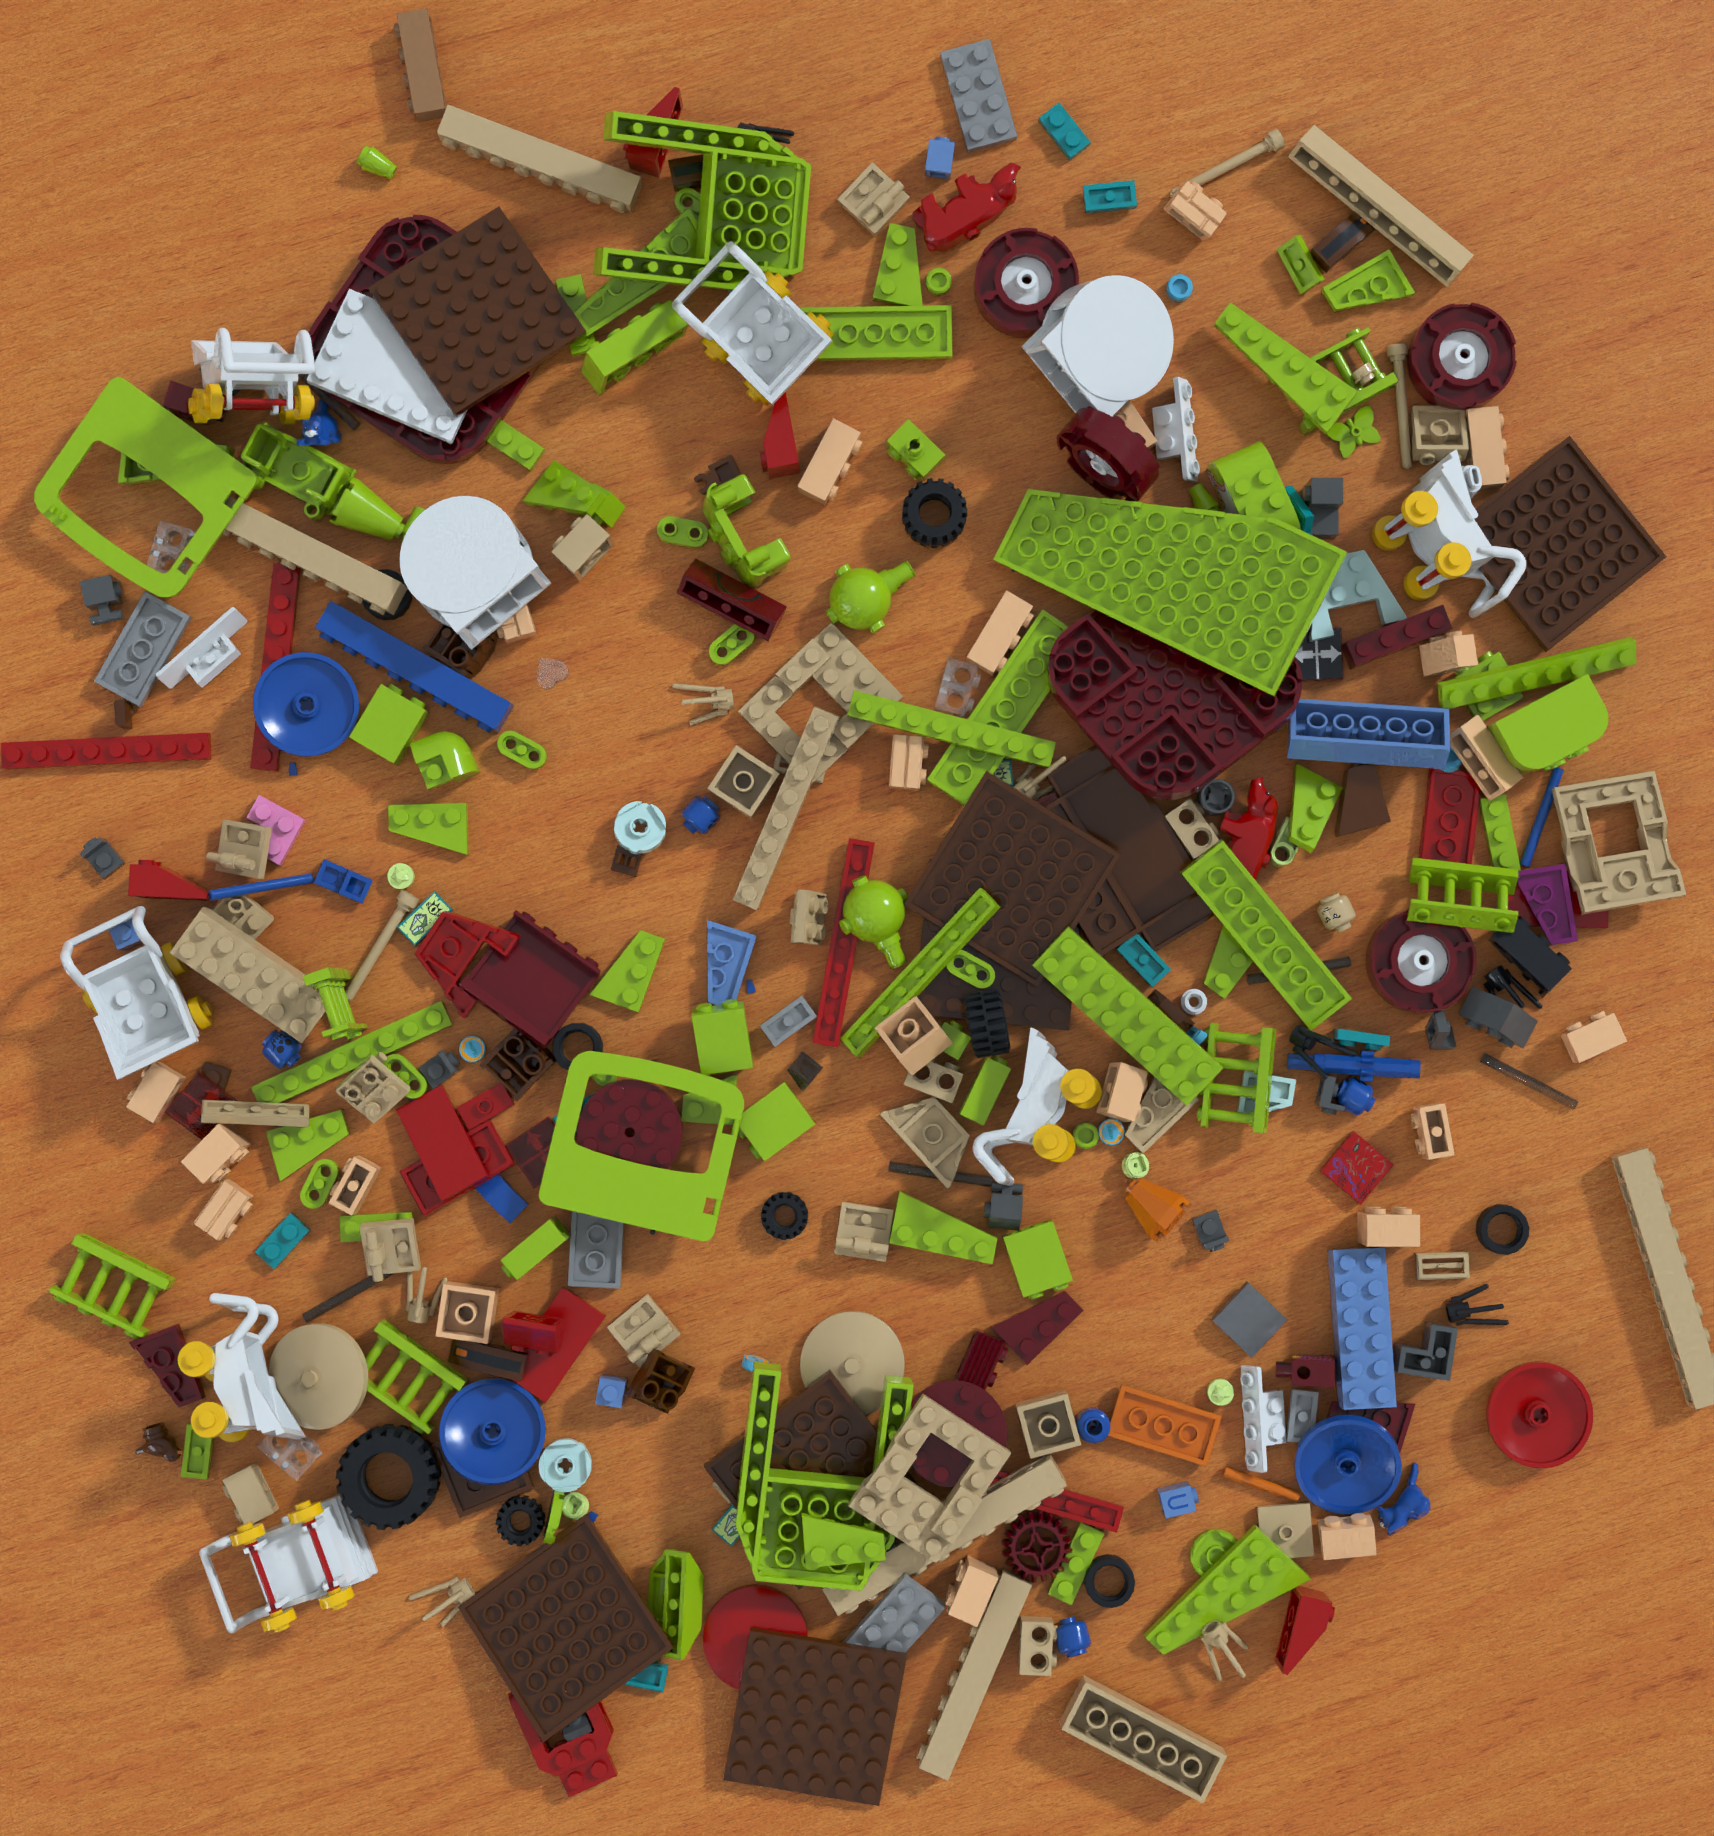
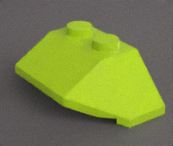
M665 1549L662 1553L663 1555L650 1569L648 1607L675 1646L674 1649L663 1657L684 1660L702 1626L704 1575L689 1552Z

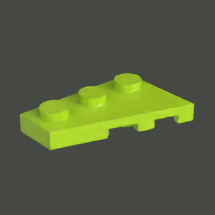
M467 803L388 805L390 832L469 855Z
M640 930L590 995L640 1012L665 939Z
M801 1513L806 1568L886 1560L883 1531L854 1524L847 1525L835 1522L832 1519H821Z

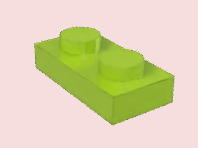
M1301 235L1294 236L1276 249L1300 294L1307 293L1325 280Z
M502 420L487 440L488 444L529 471L533 470L545 452L543 447Z
M188 1423L186 1427L181 1477L207 1480L210 1476L214 1438H204L197 1435L191 1423Z

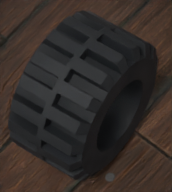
M930 478L925 483L921 481L917 483L915 488L912 487L909 490L908 496L904 499L902 522L905 525V531L911 535V539L914 542L919 541L920 545L924 547L931 545V548H937L938 545H942V547L947 546L950 541L953 543L957 536L961 535L966 523V499L962 497V492L959 488L955 489L954 484L948 482V484L944 483V479L938 478V481H933V478ZM927 501H941L948 507L950 517L945 524L932 527L921 520L919 510Z
M995 988L966 994L964 998L965 1010L975 1056L977 1058H984L1009 1053L1011 1046L999 990Z

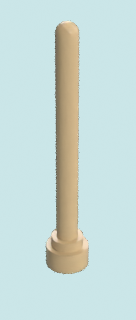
M1276 128L1266 133V137L1263 138L1262 142L1188 180V182L1194 181L1201 186L1267 150L1268 152H1277L1285 147L1284 139ZM1179 186L1173 188V189L1170 191V196H1171V197H1172V195L1175 193V191L1177 190V188H1178Z
M1393 344L1387 346V358H1390V362L1393 363L1394 374L1398 379L1395 391L1401 462L1404 469H1409L1412 467L1404 372V361H1406V356H1408V345Z
M402 889L397 896L398 901L396 905L398 906L345 992L348 1002L354 999L407 911L410 912L412 908L415 909L419 899L411 893Z

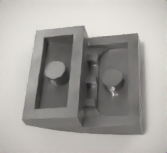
M1247 1281L1211 1318L1251 1358L1287 1321Z

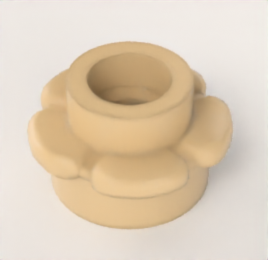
M1368 362L1351 374L1355 380L1354 383L1360 382L1363 386L1375 377L1372 372L1376 370V367L1372 368Z

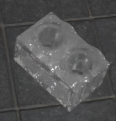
M159 521L147 566L161 573H167L168 571L164 568L166 561L169 559L176 561L195 532L189 528ZM181 534V543L177 546H173V537L175 535ZM186 558L178 569L184 574L190 568L189 558Z
M948 658L934 711L964 718L965 713L971 714L975 700L970 698L972 688L978 689L981 674L977 673V665ZM957 671H966L969 675V680L965 683L958 682L955 679ZM952 695H957L962 699L963 703L960 707L953 708L948 704V698Z
M267 1435L257 1446L296 1481L302 1478L322 1455V1452L318 1450L320 1446L309 1437L298 1440L287 1437V1445L282 1446L278 1444L276 1436ZM300 1450L306 1453V1463H301L297 1460V1451Z

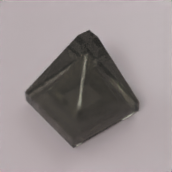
M802 1052L787 1071L798 1087L804 1092L823 1067Z

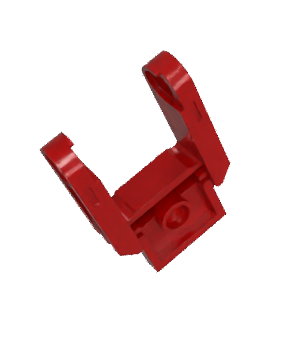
M512 1692L508 1694L511 1707L539 1770L559 1776L568 1797L617 1776L618 1772L607 1750L614 1728L602 1701L587 1711L593 1726L591 1728L592 1732L568 1742L566 1739L555 1743L553 1747H550L547 1741L543 1742Z

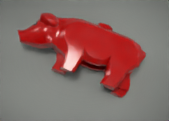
M1009 163L995 173L987 184H979L975 180L974 175L969 177L967 174L961 175L955 179L959 195L950 199L943 208L936 203L933 193L923 198L921 206L913 212L912 217L915 224L924 231V241L927 249L931 252H943L964 240L970 242L976 239L982 229L992 224L1008 206L1015 203L1017 194L1016 175L1021 167L1015 163Z
M1263 777L1251 780L1247 796L1248 811L1245 814H1233L1227 810L1220 826V830L1232 837L1228 845L1229 849L1254 879H1256L1260 867L1266 868L1271 857L1267 850L1274 835L1278 810L1276 799L1264 787Z

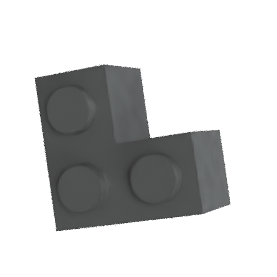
M1311 478L1304 485L1303 491H1299V496L1314 515L1311 535L1319 539H1335L1339 535L1338 509L1343 504V478Z
M1473 986L1458 1013L1467 1020L1465 1023L1467 1026L1477 1031L1480 1028L1486 1029L1485 1033L1498 1039L1499 1043L1509 1048L1516 1045L1524 1049L1538 1022L1516 1004Z
M1425 1321L1421 1347L1395 1343L1393 1355L1394 1371L1450 1381L1458 1329L1451 1325Z

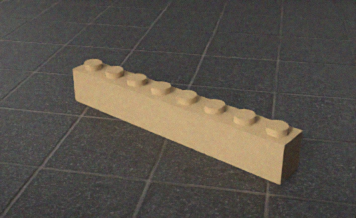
M447 105L437 130V135L442 142L441 144L449 149L456 150V148H460L473 158L480 159V157H484L497 167L504 168V166H508L521 176L528 177V175H532L545 185L552 186V184L561 186V189L566 193L585 195V198L590 202L609 204L611 209L620 213H624V211L632 213L643 185L640 176L451 105Z
M1315 125L1299 140L1288 158L1446 287L1451 284L1474 256Z
M229 496L225 504L232 508L237 500ZM244 503L222 534L226 537H229L230 533L237 536L236 541L248 548H251L252 544L259 547L258 552L270 559H273L274 556L282 559L280 563L289 569L295 570L298 567L304 570L303 575L317 582L318 578L326 581L325 586L337 593L341 589L348 592L347 597L359 604L363 600L370 603L369 608L381 615H384L385 611L394 615L408 589L400 581Z
M819 707L813 708L734 895V901L755 910L759 909L840 716Z
M1001 1568L997 1583L978 1627L971 1626L968 1634L971 1640L968 1647L963 1646L960 1651L958 1661L961 1663L957 1671L953 1670L949 1677L947 1685L950 1686L947 1696L942 1694L937 1709L940 1712L937 1719L932 1718L926 1732V1734H929L926 1744L921 1743L916 1758L919 1759V1769L944 1780H949L1032 1587L1031 1580L1027 1578L1023 1580L1020 1575Z

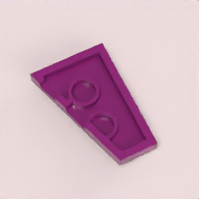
M1560 864L1518 871L1517 884L1549 943L1556 945L1578 941L1566 865Z

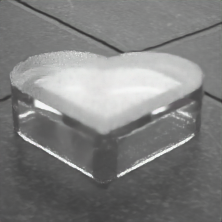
M540 657L537 682L542 688L551 689L557 684V681H563L568 677L569 669L564 662Z

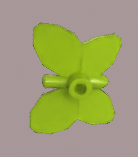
M1368 405L1357 411L1354 416V424L1350 418L1346 420L1348 426L1341 422L1334 423L1326 434L1332 440L1339 441V449L1344 458H1348L1354 452L1356 443L1361 446L1363 441L1366 443H1378L1381 440L1378 431L1372 426L1374 415L1371 407Z

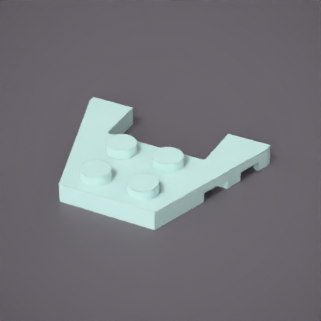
M1365 550L1347 553L1311 624L1308 637L1309 642L1334 636L1328 610L1375 600L1382 626L1407 618Z

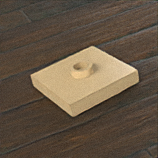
M1309 1502L1256 1506L1258 1528L1290 1558L1314 1556Z

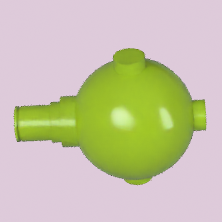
M907 560L893 569L890 568L887 571L884 569L879 573L862 567L851 569L849 564H845L835 571L838 578L831 587L829 595L831 608L827 609L826 613L833 624L839 621L848 628L855 630L870 629L872 634L886 626L883 619L890 609L891 595L898 592L897 588L915 577L916 574Z
M866 875L852 881L854 888L848 893L844 901V919L839 921L842 931L846 935L852 933L863 941L875 943L877 949L884 953L891 969L905 964L907 960L900 947L899 940L901 937L898 931L905 918L904 904L908 899L906 892L902 888L896 890L892 885L883 881H868Z

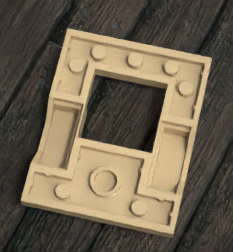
M832 622L814 639L812 638L738 711L790 765L801 738L776 712L813 678L847 714L838 721L812 784L874 724L847 717L854 690L898 702L903 698V695Z
M1655 771L1554 787L1552 789L1564 839L1561 842L1572 890L1577 892L1582 915L1686 896L1680 868L1671 858L1666 839L1668 821ZM1633 802L1639 825L1636 833L1641 851L1598 858L1586 810Z
M922 1394L893 1436L885 1456L874 1472L863 1480L848 1502V1506L937 1563L949 1544H954L983 1501L981 1497L1005 1464L1011 1452L925 1394ZM930 1433H933L972 1459L944 1502L904 1477L916 1460V1453Z

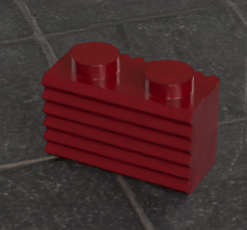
M976 1328L955 1378L959 1381L975 1384L986 1390L987 1386L992 1387L997 1377V1373L994 1372L997 1362L1002 1364L1008 1351L1007 1348H1004L1005 1341Z

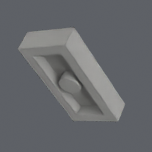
M800 996L760 1025V1027L774 1047H776L816 1018L817 1015L803 996Z
M1291 1388L1286 1430L1287 1442L1299 1443L1303 1435L1315 1425L1319 1395L1317 1390Z

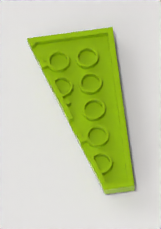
M1254 1524L1144 1633V1636L1164 1655L1202 1636V1629L1209 1622L1218 1620L1219 1622L1224 1621L1227 1623L1311 1580V1578Z

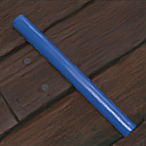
M1554 768L1520 860V865L1523 867H1530L1554 800L1552 789L1559 786L1564 772L1560 768Z
M311 873L243 884L209 890L208 895L210 901L311 884L313 883V877Z

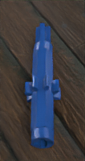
M1362 1050L1360 1051V1056L1315 1053L1314 1055H1309L1325 1073L1359 1075L1360 1081L1373 1082V1076L1420 1078V1060L1374 1057V1051ZM1288 1053L1287 1069L1312 1070L1316 1072L1299 1054Z

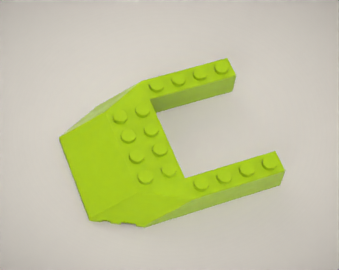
M618 111L605 113L603 141L704 155L695 258L601 247L595 248L593 275L688 286L730 241L741 248L761 268L763 273L768 269L773 275L778 272L785 278L803 270L811 164L794 155L790 149L785 146L783 147L763 131ZM729 254L699 287L734 290L750 272Z
M753 1361L741 1460L736 1528L755 1580L862 1591L868 1582V1578L876 1570L880 1561L806 1568L801 1513L821 1519H832L835 1522L847 1525L854 1524L881 1530L884 1533L885 1553L894 1543L895 1536L848 1506V1502L866 1478L770 1468L781 1368L780 1364ZM884 1375L873 1472L885 1456L893 1436L911 1411L914 1387L911 1377Z

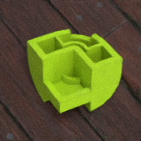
M447 731L437 732L410 743L413 757L419 766L428 790L453 780L458 782L480 773L471 748L466 740L456 733Z

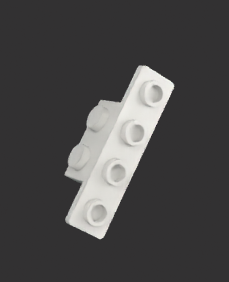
M1175 377L1173 378L1175 403L1152 408L1154 434L1157 440L1155 444L1156 455L1159 460L1181 456L1183 480L1193 483L1198 482L1197 474L1200 472V467L1195 455L1197 439L1193 434L1192 424L1195 421L1190 403L1192 388L1188 380Z
M231 607L156 673V677L169 689H172L184 677L190 674L196 683L203 688L241 655L229 638L248 622L247 619L235 607Z
M1242 1365L1240 1380L1242 1384L1246 1466L1248 1471L1264 1473L1267 1472L1266 1446L1286 1443L1283 1390L1263 1391L1261 1367Z

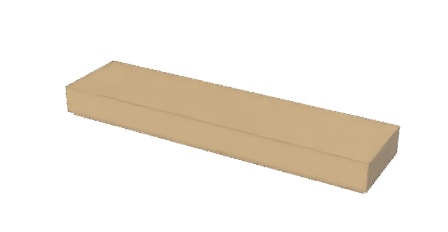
M202 1100L201 1123L309 1127V1105Z

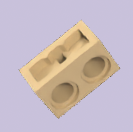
M1189 799L1164 817L1189 858L1193 860L1219 841L1217 836L1220 834L1212 822L1208 824L1202 816L1205 812L1197 801L1192 802ZM1181 811H1188L1191 814L1192 821L1190 824H1183L1179 820ZM1196 832L1205 834L1207 841L1204 846H1199L1195 843L1194 835Z
M935 1058L926 1064L929 1068V1076L926 1079L920 1080L916 1078L915 1074L911 1075L907 1072L903 1085L953 1103L963 1074L958 1072L959 1066L948 1062L941 1066L934 1063ZM943 1074H950L954 1079V1083L949 1089H943L939 1085V1078Z
M1020 1616L1019 1675L1051 1676L1052 1668H1056L1057 1652H1052L1053 1641L1056 1642L1057 1639L1056 1629L1058 1625H1053L1052 1617ZM1037 1627H1042L1046 1630L1045 1635L1041 1638L1032 1636V1631ZM1035 1654H1042L1045 1657L1044 1661L1039 1665L1031 1662V1658Z

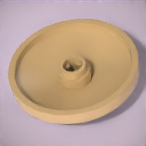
M862 1311L838 1312L820 1321L807 1336L800 1357V1371L805 1387L828 1370H831L865 1415L881 1408L884 1375L901 1377L904 1375V1353L897 1335L883 1320Z
M312 1323L295 1328L279 1341L270 1359L268 1376L274 1377L279 1394L301 1427L321 1430L342 1424L357 1412L365 1398L368 1387V1367L364 1354L357 1342L347 1332L334 1325Z

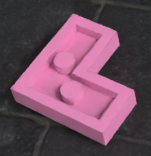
M258 795L246 817L261 826L272 828L267 859L282 866L306 820L261 795Z

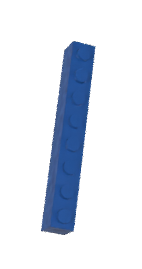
M332 601L329 602L315 626L321 632L319 637L331 644L335 640L344 645L342 650L354 657L357 653L366 657L364 662L377 670L379 666L389 670L386 675L398 682H401L402 678L411 683L409 688L421 695L425 691L433 695L432 701L445 708L447 704L456 708L455 714L467 721L469 717L479 721L476 726L488 733L492 729L499 733L514 707L509 701Z

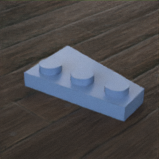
M707 920L708 1002L720 1005L725 1000L737 999L757 936Z

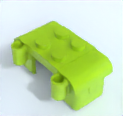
M266 422L264 424H257L241 453V458L244 461L243 464L251 469L258 478L253 490H261L267 482L307 503L304 507V513L312 521H320L325 513L333 516L345 489H348L350 480L355 476L357 470L336 461L334 458L309 445L297 446L298 439L275 429ZM317 509V512L311 515L312 510Z
M741 474L717 486L716 482L711 484L707 490L702 511L709 523L708 533L714 543L718 542L722 549L720 554L727 566L731 565L733 571L735 570L743 584L751 588H757L761 586L764 579L785 569L791 556L781 538L747 552L727 516L752 503L750 496L756 493L747 476Z

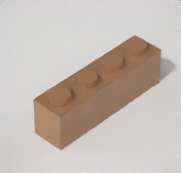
M428 9L397 13L398 23L394 24L397 40L401 39L403 47L399 48L398 51L401 64H406L407 73L403 74L405 88L410 89L411 98L407 99L410 114H415L418 122L443 118L447 105L432 20Z

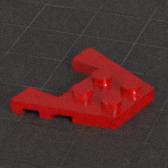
M443 911L422 941L415 955L431 977L437 980L445 991L444 994L448 1000L454 1003L459 1010L457 1011L459 1015L465 1019L477 1001L461 991L458 982L484 942L504 956H508L521 936L480 921Z

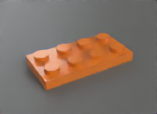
M1121 1384L1110 1417L1111 1426L1108 1436L1207 1467L1222 1416Z

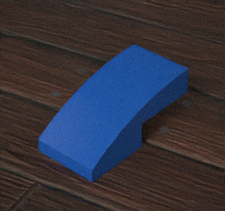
M323 859L313 883L363 904L373 880Z
M500 1174L475 1188L510 1224L529 1204Z

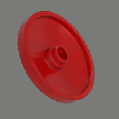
M1527 1362L1511 1368L1495 1383L1487 1400L1486 1423L1494 1443L1510 1459L1527 1467L1551 1468L1569 1461L1584 1447L1592 1430L1593 1406L1586 1388L1571 1372L1549 1362Z
M757 1584L738 1587L721 1597L707 1617L703 1631V1648L707 1662L718 1678L735 1689H740L750 1627L808 1636L807 1625L801 1610L788 1595L776 1588Z

